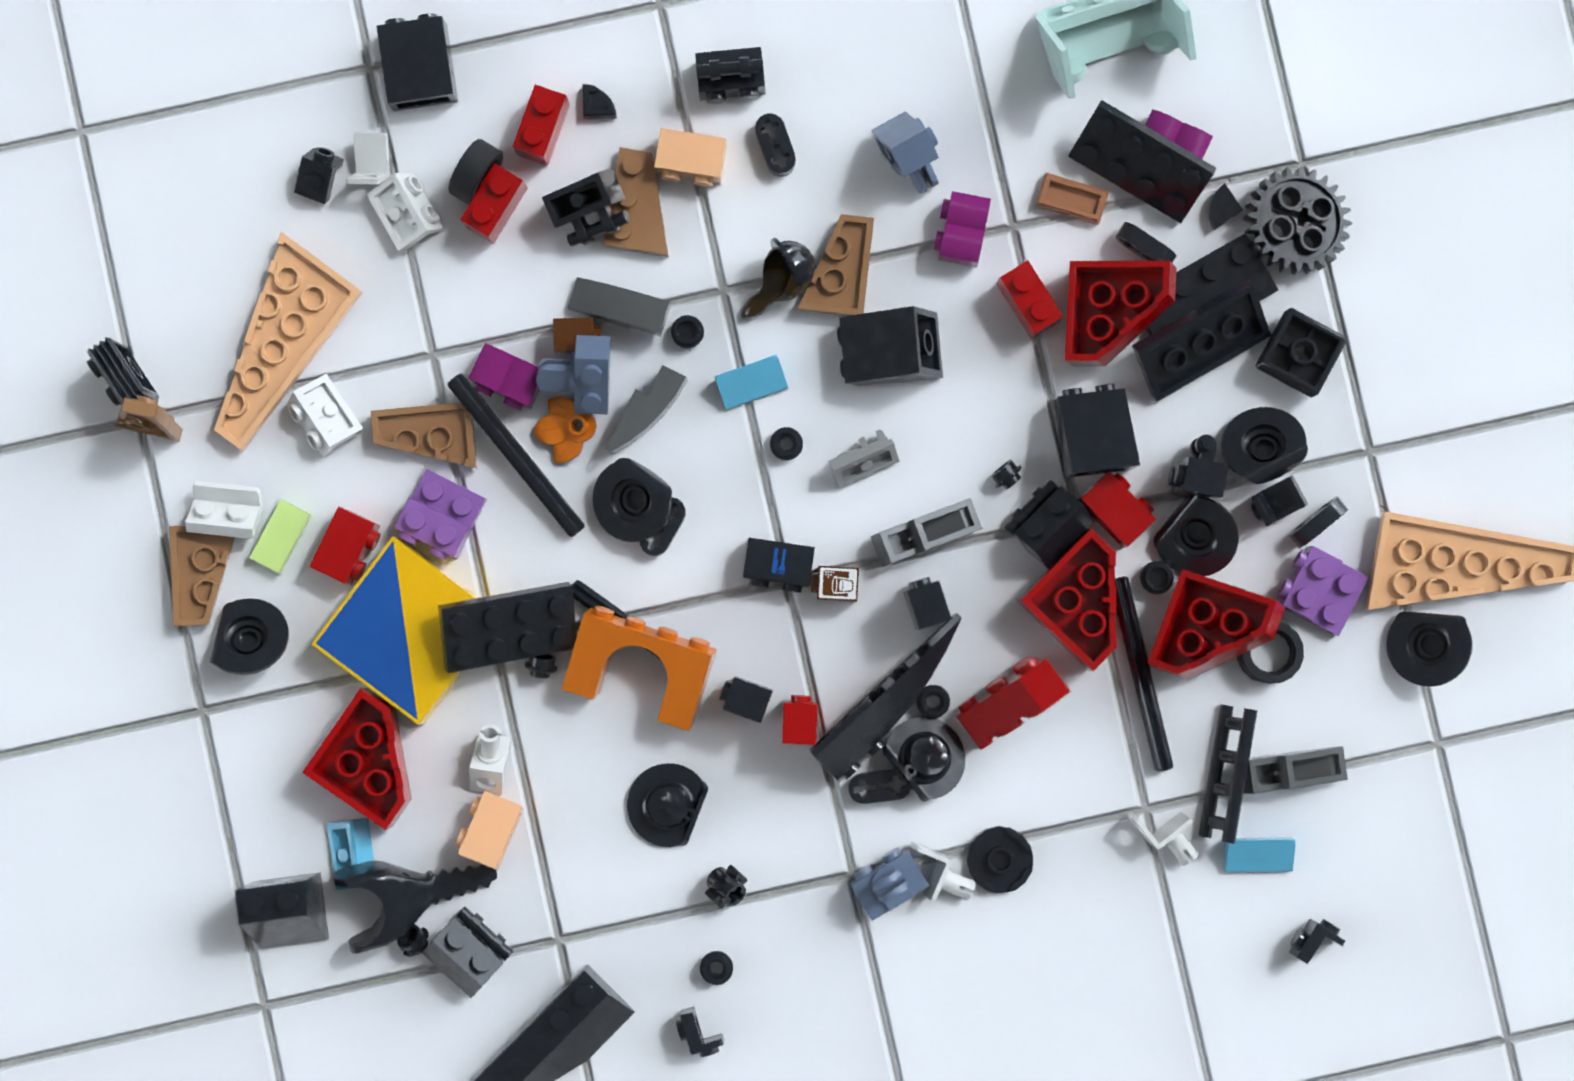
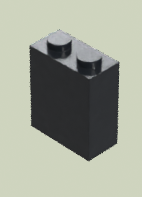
M426 13L419 15L416 20L405 21L402 18H392L386 20L383 25H376L387 103L393 111L458 102L448 27L443 16Z

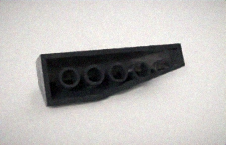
M958 613L952 615L951 620L946 621L816 742V745L810 748V753L836 780L842 776L846 780L850 778L861 767L858 761L866 753L872 757L885 745L882 738L914 703L947 651L962 619Z
M587 965L473 1081H555L588 1061L635 1011Z

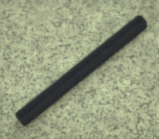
M460 373L454 376L447 384L449 389L570 537L579 533L585 527L582 520L464 374Z
M1127 576L1115 578L1117 615L1154 768L1158 772L1167 771L1173 768V761L1150 666L1147 664V653L1129 579Z

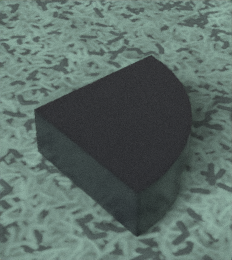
M582 84L584 119L617 118L614 103L606 93L596 86Z
M1223 184L1215 192L1210 203L1209 220L1213 230H1216L1243 211L1226 184Z

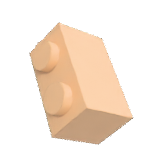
M661 128L654 166L656 174L661 175V179L670 182H680L681 178L694 180L693 183L702 187H713V183L721 184L727 140L721 137Z
M486 791L483 792L482 797L476 796L469 811V815L473 816L468 829L462 828L455 846L460 848L458 855L498 871L524 808L521 805Z

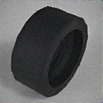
M482 139L474 141L465 151L453 171L448 186L449 193L469 205L494 163L501 167L503 152Z
M1280 622L1276 634L1286 640L1289 646L1288 661L1281 669L1275 672H1266L1259 669L1251 658V650L1237 656V661L1242 671L1251 679L1266 684L1282 683L1292 678L1300 669L1304 659L1303 643L1299 634L1288 624Z

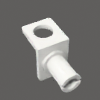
M488 724L480 729L481 733L477 737L469 767L470 790L502 795L504 790L503 772L511 745V738L500 736V728L496 725ZM478 778H490L495 784L484 785L478 781Z
M1130 812L1127 814L1149 844L1157 850L1167 845L1179 860L1181 866L1191 863L1184 850L1194 860L1198 857L1199 852L1182 833L1183 830L1193 823L1184 813L1179 812L1153 834L1150 833L1144 823L1134 813Z
M911 841L910 847L937 859L928 882L929 887L924 891L926 898L935 902L941 890L959 896L964 900H968L971 897L972 893L960 886L974 891L975 880L949 871L953 860L946 855Z

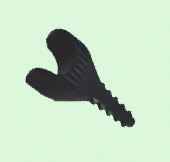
M377 860L337 870L333 873V880L336 886L368 889L376 894L383 903L381 914L372 927L349 939L350 952L358 954L387 946L404 936L431 904H438L441 898L450 901L454 894L463 896L467 889L476 892L480 885L489 888L491 882L497 879V871L480 864L477 869L468 865L464 871L455 867L451 873L441 869L437 875L430 870L422 874Z

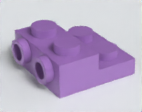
M426 469L412 498L408 499L394 528L401 531L399 538L417 546L420 540L431 546L428 551L429 553L443 560H447L449 555L458 558L487 499Z
M1309 546L1305 550L1301 549L1296 555L1292 567L1296 569L1290 580L1287 578L1284 580L1277 596L1280 597L1279 602L1285 607V610L1335 636H1339L1369 577L1343 564L1342 560L1319 548Z

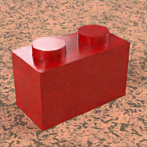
M536 84L534 85L512 146L518 156L547 166L549 165L570 106L565 94Z
M494 163L460 221L466 228L494 244L528 188L525 182Z
M1029 260L1004 274L997 281L996 285L1030 339L1057 324L1064 317Z
M1109 471L1078 500L1085 506L1097 523L1122 548H1127L1157 519L1151 514L1154 511L1153 507L1142 497L1136 499L1128 490L1131 487L1129 482L1121 474L1116 473L1113 475Z
M338 506L309 567L344 584L352 585L354 580L359 581L367 565L363 561L368 550L373 551L380 540L381 533L378 530L381 525Z
M791 695V701H784L782 744L816 745L818 703L811 702V696Z

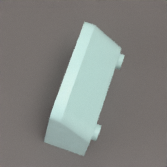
M1069 0L1044 8L1036 14L1038 30L1053 76L1069 99L1076 97L1074 84L1079 82L1087 73V63L1146 45L1149 50L1159 55L1169 54L1176 48H1180L1190 61L1197 59L1191 13L1181 0Z

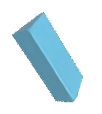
M777 354L715 376L726 410L788 388Z
M368 818L327 823L333 873L347 866L374 861ZM335 885L336 890H339V889H350V888H361V887H338V886Z
M1291 837L1236 838L1235 844L1224 842L1225 872L1293 871L1296 841Z

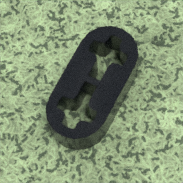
M764 114L756 121L755 132L765 163L773 175L779 177L787 176L795 168L796 157L785 124L776 114ZM770 122L772 126L778 125L779 127L775 130L777 140L775 142H771L768 133H761L765 129V123ZM780 148L783 157L789 156L790 159L786 161L785 168H781L779 164L773 165L772 162L776 160L774 149Z
M1124 222L1115 235L1118 242L1146 261L1170 260L1173 263L1177 257L1166 245L1129 222Z
M1336 496L1297 526L1288 536L1300 549L1344 515L1348 508Z
M671 497V506L673 503L678 505L676 511L680 516L678 519L671 518L667 526H663L662 529L664 531L660 536V540L664 543L661 548L655 547L652 551L648 549L649 542L647 540L639 541L642 550L646 554L660 556L668 550L686 517V508L679 499Z
M896 769L859 773L854 775L848 783V791L851 798L862 804L903 799L909 794L911 787L906 782L905 786L900 787V793L895 794L892 788L882 789L881 783L891 782L893 775H898L900 780L905 781ZM860 779H865L869 785L878 784V789L867 791V797L863 798L859 792H854V786L859 785Z

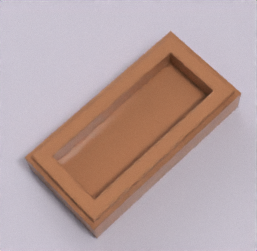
M1045 173L1035 206L1098 225L1109 191Z

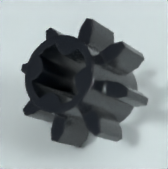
M731 864L727 870L724 867H718L707 877L706 883L709 889L705 891V895L720 909L725 904L735 906L745 897L746 888L744 884L748 880Z

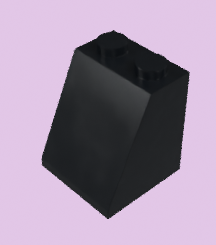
M910 306L839 317L840 326L837 329V338L842 346L843 359L840 362V371L846 384L860 386L943 378L937 312Z
M1115 384L1095 386V392L1082 393V388L1062 390V396H1058L1054 402L1064 478L1103 474L1109 471H1128L1140 465L1125 388L1115 389Z
M321 872L254 881L235 890L239 925L260 948L329 939Z

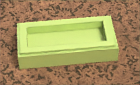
M280 499L249 558L281 574L312 515Z

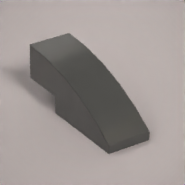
M577 277L567 309L622 327L634 328L661 337L671 304L669 301Z
M662 365L648 395L635 389L606 450L616 454L646 434L677 400L688 381L687 377Z
M969 498L881 531L870 537L882 567L979 531L982 529L972 500Z
M1343 746L1252 757L1249 759L1244 793L1256 794L1348 780Z

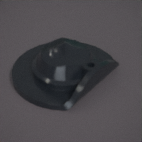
M1272 407L1253 408L1237 415L1224 430L1221 442L1222 454L1229 468L1240 477L1255 484L1266 483L1281 477L1299 465L1308 453L1306 434L1299 421L1291 414Z
M620 458L606 467L599 475L593 490V509L600 525L611 536L627 542L646 540L657 534L665 525L671 510L672 489L662 478L645 466L629 458Z
M1189 495L1164 522L1155 534L1153 543L1161 559L1176 572L1181 573L1182 569L1202 576H1209L1221 571L1231 562L1237 551L1239 532L1233 516L1223 505L1206 497Z
M247 598L225 604L222 609L210 663L227 673L235 675L255 674L271 667L283 655L289 641V628L282 612L271 603L260 599Z
M1402 611L1397 614L1390 626L1386 648L1390 663L1400 676L1413 684L1433 687L1453 681L1465 670L1472 655L1473 641L1470 629L1463 616Z
M915 717L904 721L891 732L885 743L886 745L883 747V754L923 802L948 794L956 787L964 773L965 751L959 736L949 725L935 718Z
M674 763L655 765L640 774L631 786L627 799L629 820L635 831L643 839L654 845L663 847L685 846L690 839L707 795L708 786L694 771L683 765Z

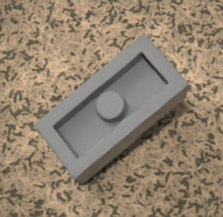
M882 430L876 431L877 441L868 444L865 438L861 437L859 439L861 448L858 447L852 451L843 452L836 458L828 461L839 489L900 462L893 440H888Z

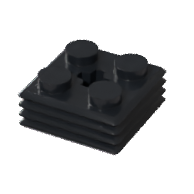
M1289 308L1281 316L1255 367L1312 398L1321 391L1348 339L1296 309ZM1304 346V354L1308 357L1299 360L1294 349Z
M105 337V341H99V345L94 344L93 349L88 348L87 353L91 359L87 361V364L96 377L100 378L102 376L109 385L105 392L116 406L119 404L122 406L124 398L136 400L137 396H145L159 401L158 393L126 346Z

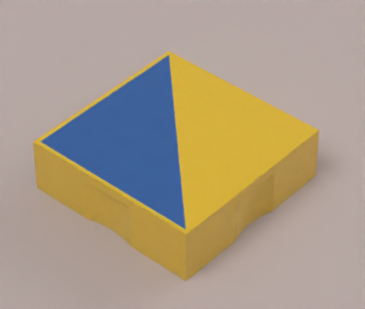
M392 536L311 645L416 724H425L454 686L455 680L460 671L447 673L444 667L438 605L479 597L444 575L434 563L402 539Z

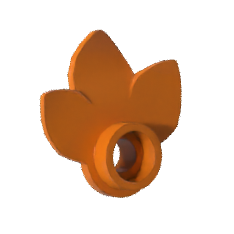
M554 397L548 400V409L551 415L543 417L536 423L533 435L539 441L553 445V460L555 463H565L580 455L583 443L594 436L597 423L593 414L574 413V402L571 399ZM580 419L583 422V428L578 432L575 429V423Z

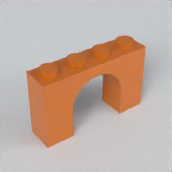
M595 606V609L590 608L582 617L562 690L594 700L601 691L612 654L616 650L627 646L644 647L661 659L667 671V689L657 721L689 731L695 723L717 649L709 647L710 643L701 638L691 637L688 640L677 636L678 632L670 628L659 627L657 630L645 626L646 622L636 617L629 616L623 619L614 616V611L605 607Z

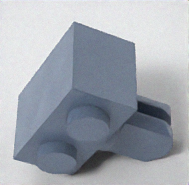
M905 111L871 130L883 158L899 176L905 177L909 175L913 185L920 194L927 191V186L920 170L931 187L939 184L930 164L939 158L934 147L938 145V141L930 127L925 128L919 118L914 119Z
M577 335L575 352L571 353V359H542L538 364L536 383L539 389L543 392L574 393V413L608 415L610 337Z
M897 847L881 857L884 862L873 869L870 865H867L853 874L855 880L850 882V885L872 921L929 887L928 882L907 848L901 851Z

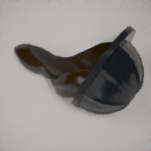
M775 237L771 239L772 249L768 252L764 261L762 288L759 293L749 298L741 312L742 318L757 317L773 302L790 301L798 293H804V289L812 281L815 272V260L807 247L795 241L780 242Z

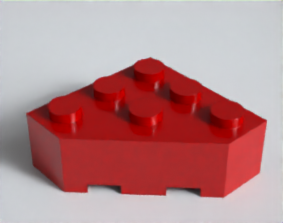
M1170 260L1070 261L1065 361L1072 366L1106 367L1175 302L1177 273L1175 265Z
M1092 528L1086 530L1017 602L1087 671L1094 672L1117 648V608L1115 586L1116 552Z
M1182 569L1147 664L1157 670L1189 680L1273 640L1285 607L1277 600Z
M1024 657L1011 667L1014 673L1006 679L1004 676H998L984 687L987 693L977 700L974 696H971L957 707L960 713L955 715L956 719L980 750L989 746L995 736L997 738L1005 736L1024 723L1021 717L1035 718L1071 692L1047 658Z
M360 688L302 773L384 830L394 826L412 800L396 709L371 689Z

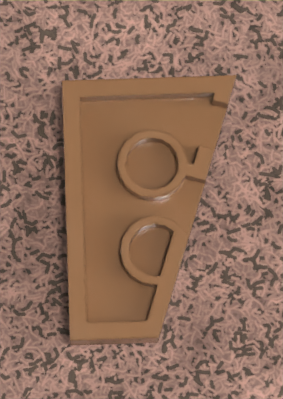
M620 147L615 175L626 199L610 207L614 214L625 210L630 217V222L620 226V230L613 234L606 232L603 245L605 247L669 257L654 158L651 152Z
M841 214L797 311L841 316L864 313L874 218Z
M137 396L136 400L124 398L115 428L178 442L183 431L174 421V417L168 415L166 409L157 405V400L145 396Z
M461 402L371 411L373 444L477 468L473 417Z
M169 526L173 626L209 625L235 537L191 533L186 531V526Z

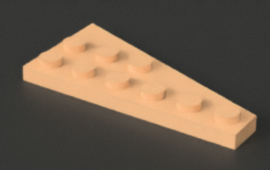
M282 232L277 242L278 247L274 259L271 260L267 271L269 274L263 292L259 295L244 339L245 345L240 360H237L234 369L235 374L229 392H226L214 428L215 432L242 451L245 450L363 293Z
M1381 512L1365 610L1574 581V546L1396 513Z

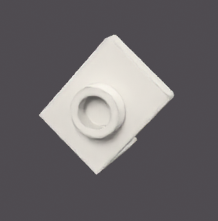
M354 133L356 173L346 178L347 184L382 183L390 177L388 134Z

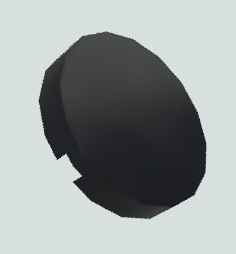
M994 826L984 829L974 837L968 847L966 862L970 875L979 886L989 892L1007 893L1015 891L1026 883L1033 869V853L1030 844L1022 834L1010 827Z

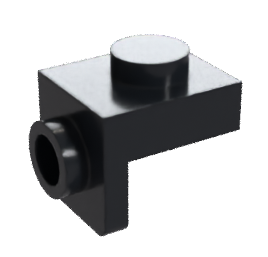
M318 147L311 149L301 158L294 193L322 204L327 203L330 199L336 170L343 165L344 159L336 156L333 151L327 148Z
M1293 475L1263 489L1251 497L1253 501L1251 508L1255 517L1260 522L1264 521L1266 526L1308 505Z
M1309 919L1304 929H1298L1290 941L1292 948L1289 953L1308 964L1325 937L1340 946H1343L1346 941L1338 936L1340 929L1325 919H1322L1320 924Z
M694 1006L681 1010V1020L676 1021V1026L681 1041L687 1039L691 1055L699 1053L700 1057H706L719 1052V1047L724 1045L723 1033L703 1038Z

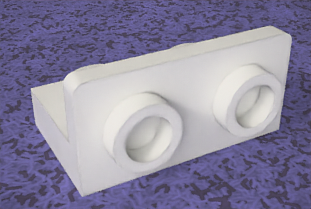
M411 172L394 173L367 193L370 202L398 251H406L429 233H438L443 229L437 210L429 203L423 192L422 183Z
M327 374L293 391L288 400V411L296 423H301L307 432L306 437L309 444L314 450H319L323 457L330 454L334 447L358 435L363 430V427Z
M203 481L194 482L192 486L194 501L185 521L187 532L248 539L254 538L263 513L261 492L258 487Z

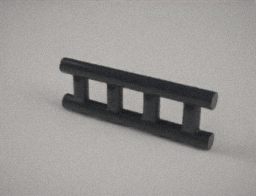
M1221 704L1198 836L1211 838L1213 829L1223 831L1222 842L1235 844L1258 711L1244 708L1243 718L1233 717L1234 707ZM1230 730L1240 731L1237 751L1227 750ZM1224 763L1234 764L1231 784L1221 782ZM1219 796L1229 798L1226 817L1215 815Z

